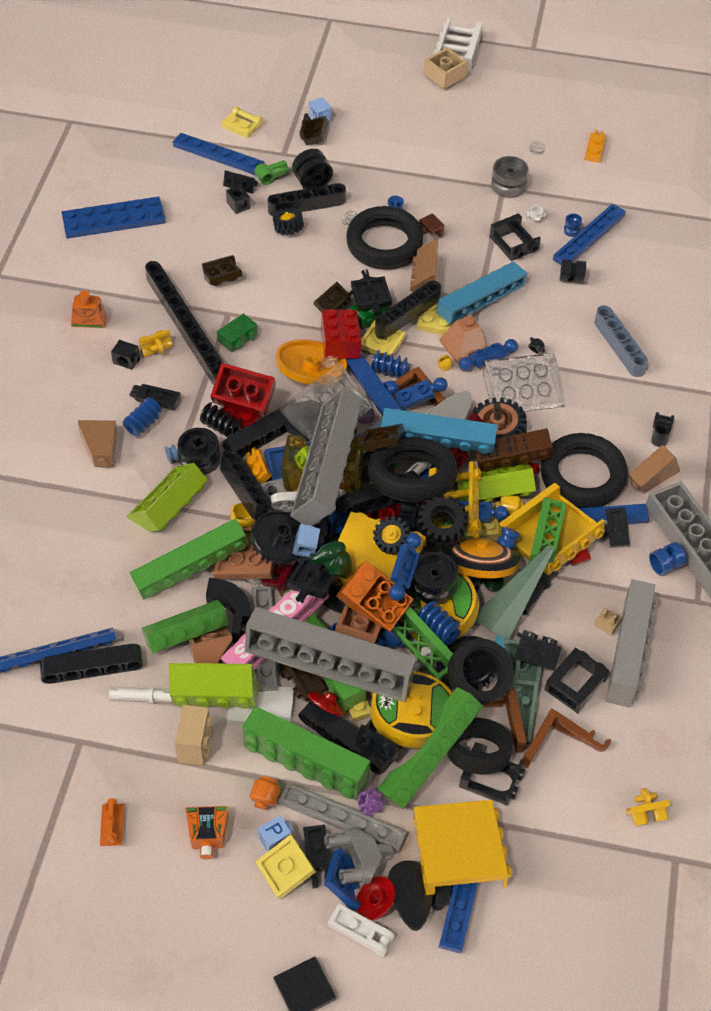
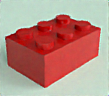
M322 310L321 335L324 359H360L361 335L357 310Z
M221 363L210 396L212 403L265 417L276 387L275 377Z

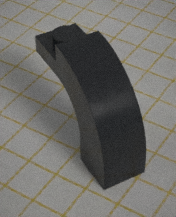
M209 578L206 601L210 603L218 600L224 608L232 612L234 615L231 632L232 643H237L240 637L246 634V625L251 617L249 599L244 591L232 582L218 578Z

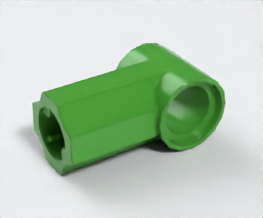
M283 160L268 166L264 163L256 166L254 173L263 185H268L273 182L274 178L288 174L289 168L287 162Z

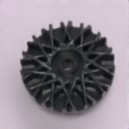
M269 511L259 516L253 524L250 532V545H254L253 551H256V556L260 553L262 555L261 560L266 559L267 564L269 561H273V566L278 564V567H281L283 563H286V567H288L289 564L293 566L295 561L299 562L303 558L302 556L292 554L296 533L302 523L291 517V513Z
M463 636L446 646L454 653L468 641L482 637ZM482 653L468 654L463 664L464 676L475 689H478V685L481 683L483 687H485V683L490 684L489 678L491 676L495 678V674H497L494 662ZM436 662L438 673H440L446 667L442 662ZM446 674L441 680L442 682L445 681L446 686L452 689L448 674Z

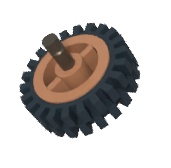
M500 397V402H496V398H492L491 403L486 399L484 400L485 405L480 402L478 408L474 407L473 412L470 413V415L476 413L485 423L497 424L496 439L527 432L525 411L523 412L522 406L518 407L517 402L512 404L511 399L504 402V398Z

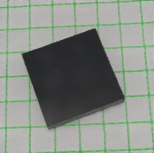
M316 956L273 977L289 1011H316L336 1000V996Z

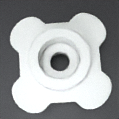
M534 205L526 215L534 221H540L542 217L546 216V212L541 206Z

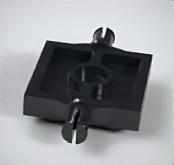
M365 269L361 271L363 278L351 281L350 286L357 310L373 309L374 316L377 317V314L378 316L381 315L380 307L392 306V298L385 276L370 277L369 271Z
M303 556L287 581V589L299 592L295 598L298 603H303L307 595L325 599L339 576L330 575L329 570H327L324 564L313 563L309 557Z

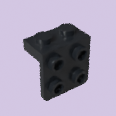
M523 630V633L518 632L517 636L520 638L514 658L555 671L562 649L557 644L558 641L543 636L542 639L537 638V634L527 630Z

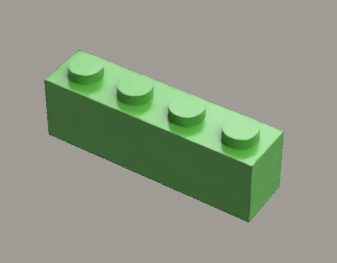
M218 600L141 629L147 647L152 653L227 626L229 622L224 606Z

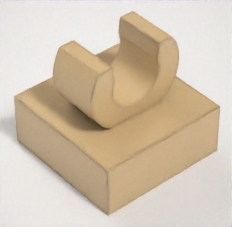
M604 607L594 626L612 635L621 622L622 617Z

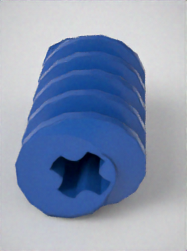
M378 350L373 357L371 368H375L376 373L382 371V374L386 375L388 372L390 377L395 374L396 378H400L401 375L403 376L410 371V363H408V357L401 361V356L399 355L395 360L393 353L388 358L387 352L381 356L380 350Z
M146 398L144 402L140 403L139 407H136L129 416L125 417L123 426L130 434L138 438L140 437V432L144 433L145 428L150 427V423L154 424L155 419L160 418L159 413L162 409L155 400Z
M436 601L428 603L419 611L418 616L445 645L452 644L459 637V622L454 621L452 616H448V612L443 611L441 606H437Z

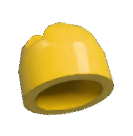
M443 355L440 357L438 367L441 370L448 371L452 368L453 362L450 356Z

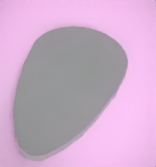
M463 391L451 395L434 407L428 414L465 420L471 405V394L468 391Z

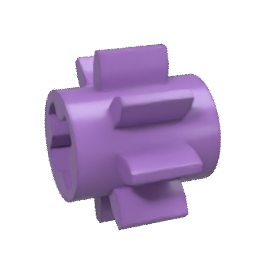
M369 787L368 792L363 790L357 799V804L360 807L359 810L371 817L374 812L379 813L385 803L382 797L383 793L378 792L377 789Z

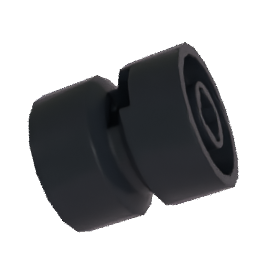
M562 259L560 281L569 282L572 279L576 283H584L586 261L577 260L573 263L572 260Z

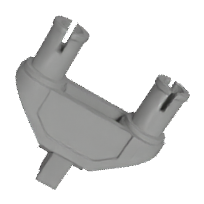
M356 828L345 829L343 833L326 834L324 838L327 849L342 846L347 848L355 868L340 869L339 879L341 884L352 882L370 884L378 865L384 861L391 860L394 853L391 844H376L373 837Z

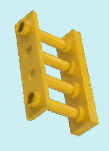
M472 461L469 462V472L458 473L455 481L469 480V488L449 491L443 496L447 499L448 497L454 499L469 496V505L464 506L465 512L469 513V522L466 530H469L473 537L477 539L479 538V530H481V522L479 520V480L481 479V471ZM429 469V477L436 474L438 469ZM444 518L432 520V523L439 528H449L452 526H442V519Z

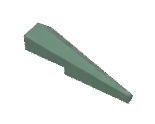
M547 545L524 569L520 570L504 585L490 601L486 602L479 610L476 622L498 635L510 639L554 548Z
M504 639L505 651L508 653L513 665L512 686L516 692L527 744H531L543 667L515 659L520 640Z

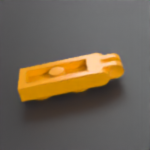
M595 130L594 134H590L584 160L600 163L606 136L603 135L604 131H601L599 135L597 134L598 130Z
M253 447L251 449L253 454L250 452L246 453L247 459L245 464L260 484L266 482L272 475L263 452Z

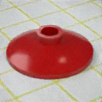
M314 691L308 693L309 699L327 712L341 717L345 715V711L336 701L338 697L330 691H326L325 694Z
M377 876L372 879L370 884L362 886L356 901H360V907L357 909L359 915L369 920H376L389 911L395 899V886L392 881L384 876Z

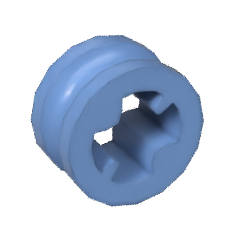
M173 444L170 448L166 446L165 451L169 463H172V460L179 461L175 445Z

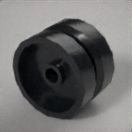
M318 149L304 150L293 161L292 171L303 189L327 185L333 177L331 165L323 152Z
M198 427L188 429L182 433L177 445L180 465L195 463L204 475L216 470L220 464L217 435L209 429Z
M429 552L420 556L412 580V588L418 599L427 604L432 601H436L437 604L449 601L454 596L457 587L458 568L456 562L450 556L441 552Z

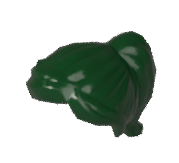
M329 542L322 546L315 554L311 553L309 555L313 563L324 564L327 570H329L330 575L347 577L352 571L351 556L346 551V546L343 542Z

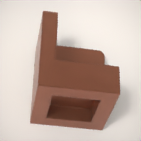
M433 213L419 219L423 235L435 232L440 238L444 236V224Z

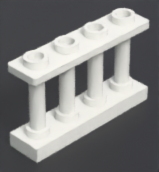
M447 18L446 23H443L434 54L446 47L452 51L463 52L466 55L459 56L468 62L467 71H471L482 35L483 22H477L476 26L471 29L450 25L451 18ZM449 31H451V32H457V33H463V34H469V35H471V36L468 38V37L450 35V34H449ZM446 40L466 43L468 45L467 47L447 44Z

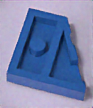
M340 847L334 850L324 885L354 911L360 907V901L355 900L354 892L355 889H358V882L341 884L339 872L340 869L355 868L351 856Z

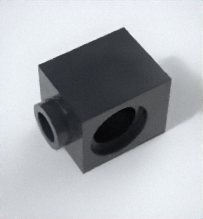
M241 185L226 190L227 204L235 214L250 209V196Z
M120 339L111 351L113 364L130 370L141 359L139 346Z

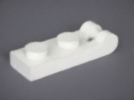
M341 904L337 905L327 923L328 927L371 949L381 957H384L387 952L386 947L388 943H391L395 937L391 931ZM375 934L381 937L379 942L373 940Z

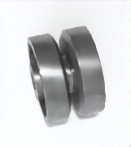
M505 156L497 159L493 165L491 181L493 191L503 197L521 195L526 190L529 169L527 163L515 156Z

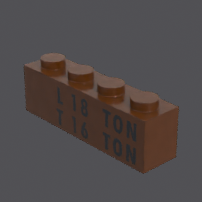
M548 428L495 439L493 453L483 454L479 451H474L480 471L485 472L495 468H508L515 464H527L530 461L546 460L549 457H553V447Z

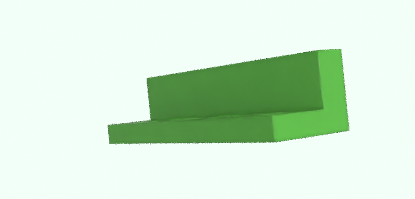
M548 498L543 499L529 563L547 545L554 548L548 561L554 563L566 508L565 502ZM550 506L561 508V511L554 513ZM553 519L557 525L551 527L547 521ZM550 533L554 539L547 541L544 535Z
M409 606L401 616L404 620V627L394 626L391 631L417 657L429 673L440 680L448 674V663L453 653ZM406 632H414L418 636L417 642L408 641L405 637ZM419 646L428 647L431 650V657L422 656L419 653ZM433 661L442 662L446 668L437 673L433 668Z

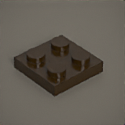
M403 423L367 429L359 442L360 451L367 450V452H372L382 447L386 449L394 448L398 445L404 432Z

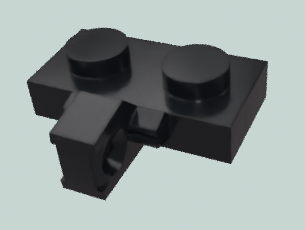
M625 507L606 509L605 531L603 535L604 538H609L610 548L630 546Z

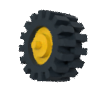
M297 208L281 209L280 212H275L276 214L272 217L275 232L280 233V235H284V233L286 235H289V233L293 235L294 232L298 233L304 227L302 213Z
M387 516L385 517L386 520L383 521L381 519L379 520L380 524L375 525L376 530H373V539L382 552L384 551L388 555L390 553L396 555L397 552L399 553L401 544L407 543L405 538L409 536L411 530L401 518H396V516L389 518Z

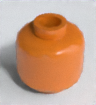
M261 776V778L254 781L249 798L255 802L254 807L267 810V807H274L281 791L277 780Z

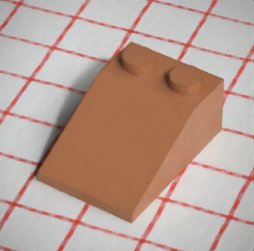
M346 604L335 628V632L376 644L381 630V626L354 611Z

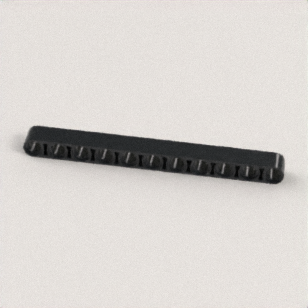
M157 261L147 262L145 271L148 283L214 386L221 363L224 362L160 263Z

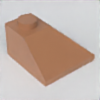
M472 315L455 321L440 338V343L457 364L461 358H469L468 354L487 347L481 327Z
M226 626L188 640L194 663H218L233 639Z

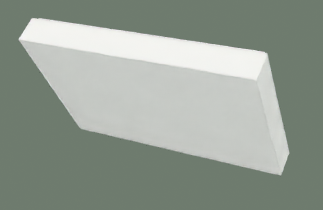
M277 686L278 691L258 692L256 706L291 723L294 696L292 688L294 687ZM229 707L227 724L243 725L254 707L247 709Z

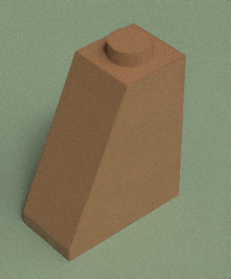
M78 420L80 435L94 466L101 468L114 467L118 433L116 420Z
M664 445L660 446L629 474L630 484L637 491L640 489L643 493L648 492L681 471L676 457Z

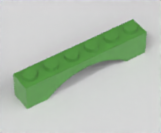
M457 687L444 703L439 722L427 742L407 762L391 771L377 789L391 802L404 809L483 708V705L470 693Z

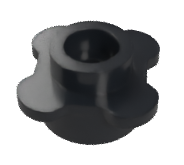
M530 337L531 342L528 347L532 352L540 354L546 351L544 349V342L541 339Z

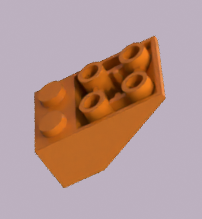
M364 561L356 568L336 595L337 598L351 609L389 632L414 600L406 592L402 600H392L389 596V589L395 584L367 561Z

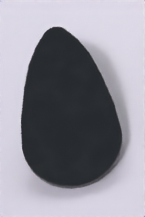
M410 860L401 861L390 869L388 879L395 886L394 905L403 922L411 930L419 931L429 916L433 895L425 894L421 864Z

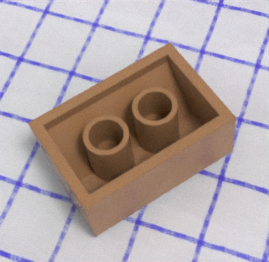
M434 239L417 249V257L413 256L412 267L416 268H412L411 279H414V281H411L410 291L414 292L427 282L435 281L439 239Z

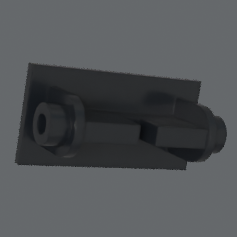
M225 170L223 186L233 188L241 185L247 193L253 194L254 187H257L258 181L253 177Z

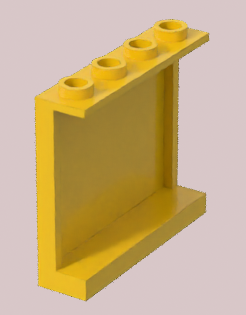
M553 483L499 523V536L502 534L501 529L503 526L521 534L515 541V549L529 560L543 499L548 498L566 503L554 563L548 562L543 571L547 575L559 570L565 562L572 560L578 552L586 549L594 540L601 538L605 531L604 519L598 523L562 497L560 495V486L556 483ZM550 506L554 513L561 511V508ZM553 519L547 521L551 527L557 525ZM550 533L544 535L547 541L554 539Z
M360 512L350 513L338 541L345 544L346 551L351 556L352 571L347 577H338L334 583L335 585L343 587L356 568L364 561L369 562L388 579L391 578L398 552L396 555L391 553L388 555L384 551L382 552L375 544L373 530H376L375 525H379V520L381 519H372ZM417 531L410 532L417 533L421 537V545L415 549L420 554L422 548L426 547V537Z
M492 800L414 807L413 821L426 895H435V887L498 880H502L503 888H507L508 878H511L510 864L505 862V859H507L506 845L501 843L503 831L502 827L497 824L499 812L498 808H494Z

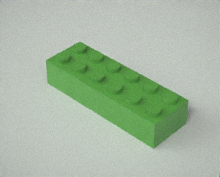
M254 706L242 726L244 746L248 751L264 755L267 760L271 762L276 761L289 771L295 770L301 773L304 778L321 783L326 789H334L340 792L347 799L357 800L359 794L364 790L369 781L370 760L257 706Z

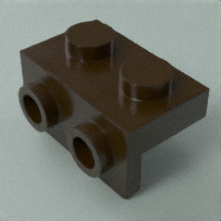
M308 113L304 114L299 135L304 140L306 146L320 143L324 140L328 122L326 116L311 119Z
M234 255L202 263L204 278L212 286H218L225 281H235L243 276L242 270L236 265Z
M336 282L317 298L313 304L320 312L328 309L341 310L340 307L342 305L347 306L352 301L351 296L353 293L352 290L348 293Z
M283 664L284 669L282 672L287 681L291 680L295 686L292 688L298 699L302 698L303 702L309 699L308 693L310 691L321 692L326 689L318 675Z

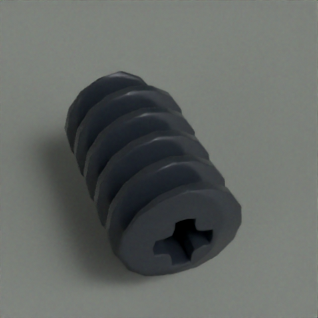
M212 402L206 404L201 411L200 422L227 438L237 433L242 425L241 418L236 420V415L230 416V412H225L223 408L219 409L218 405L212 407Z

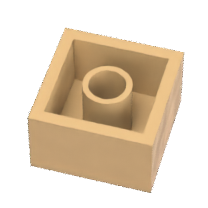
M446 47L425 59L424 75L443 89H446L466 77L468 62Z
M183 705L175 739L178 763L203 766L205 758H209L210 745H208L209 739L213 738L214 726H212L213 717L209 716V708Z

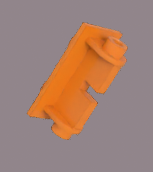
M109 798L108 802L102 804L100 846H122L124 803L118 804L115 798Z

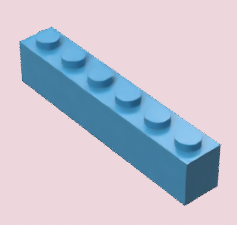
M514 261L504 265L502 268L492 271L490 274L480 277L461 289L440 298L436 313L449 324H452L523 287L527 272Z
M384 408L381 427L403 423L404 432L402 437L431 439L447 448H460L463 451L473 450L483 454L493 453L497 424Z

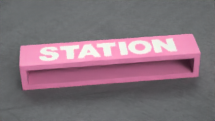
M290 590L269 611L304 622L330 595L328 593L325 599L307 595L303 603H298L295 598L299 592ZM244 634L234 646L224 653L221 660L224 664H252L255 670L265 658L244 652L246 634Z

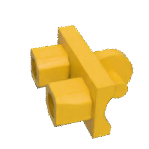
M168 329L164 331L159 330L153 335L143 336L138 340L144 357L157 352L162 354L164 353L163 350L173 347Z
M647 788L640 789V795L634 796L635 803L642 802L643 805L627 808L626 813L632 816L635 826L648 824L646 811L651 810L655 822L667 820V807L670 806L669 799L651 803V800L657 799L656 793H649Z

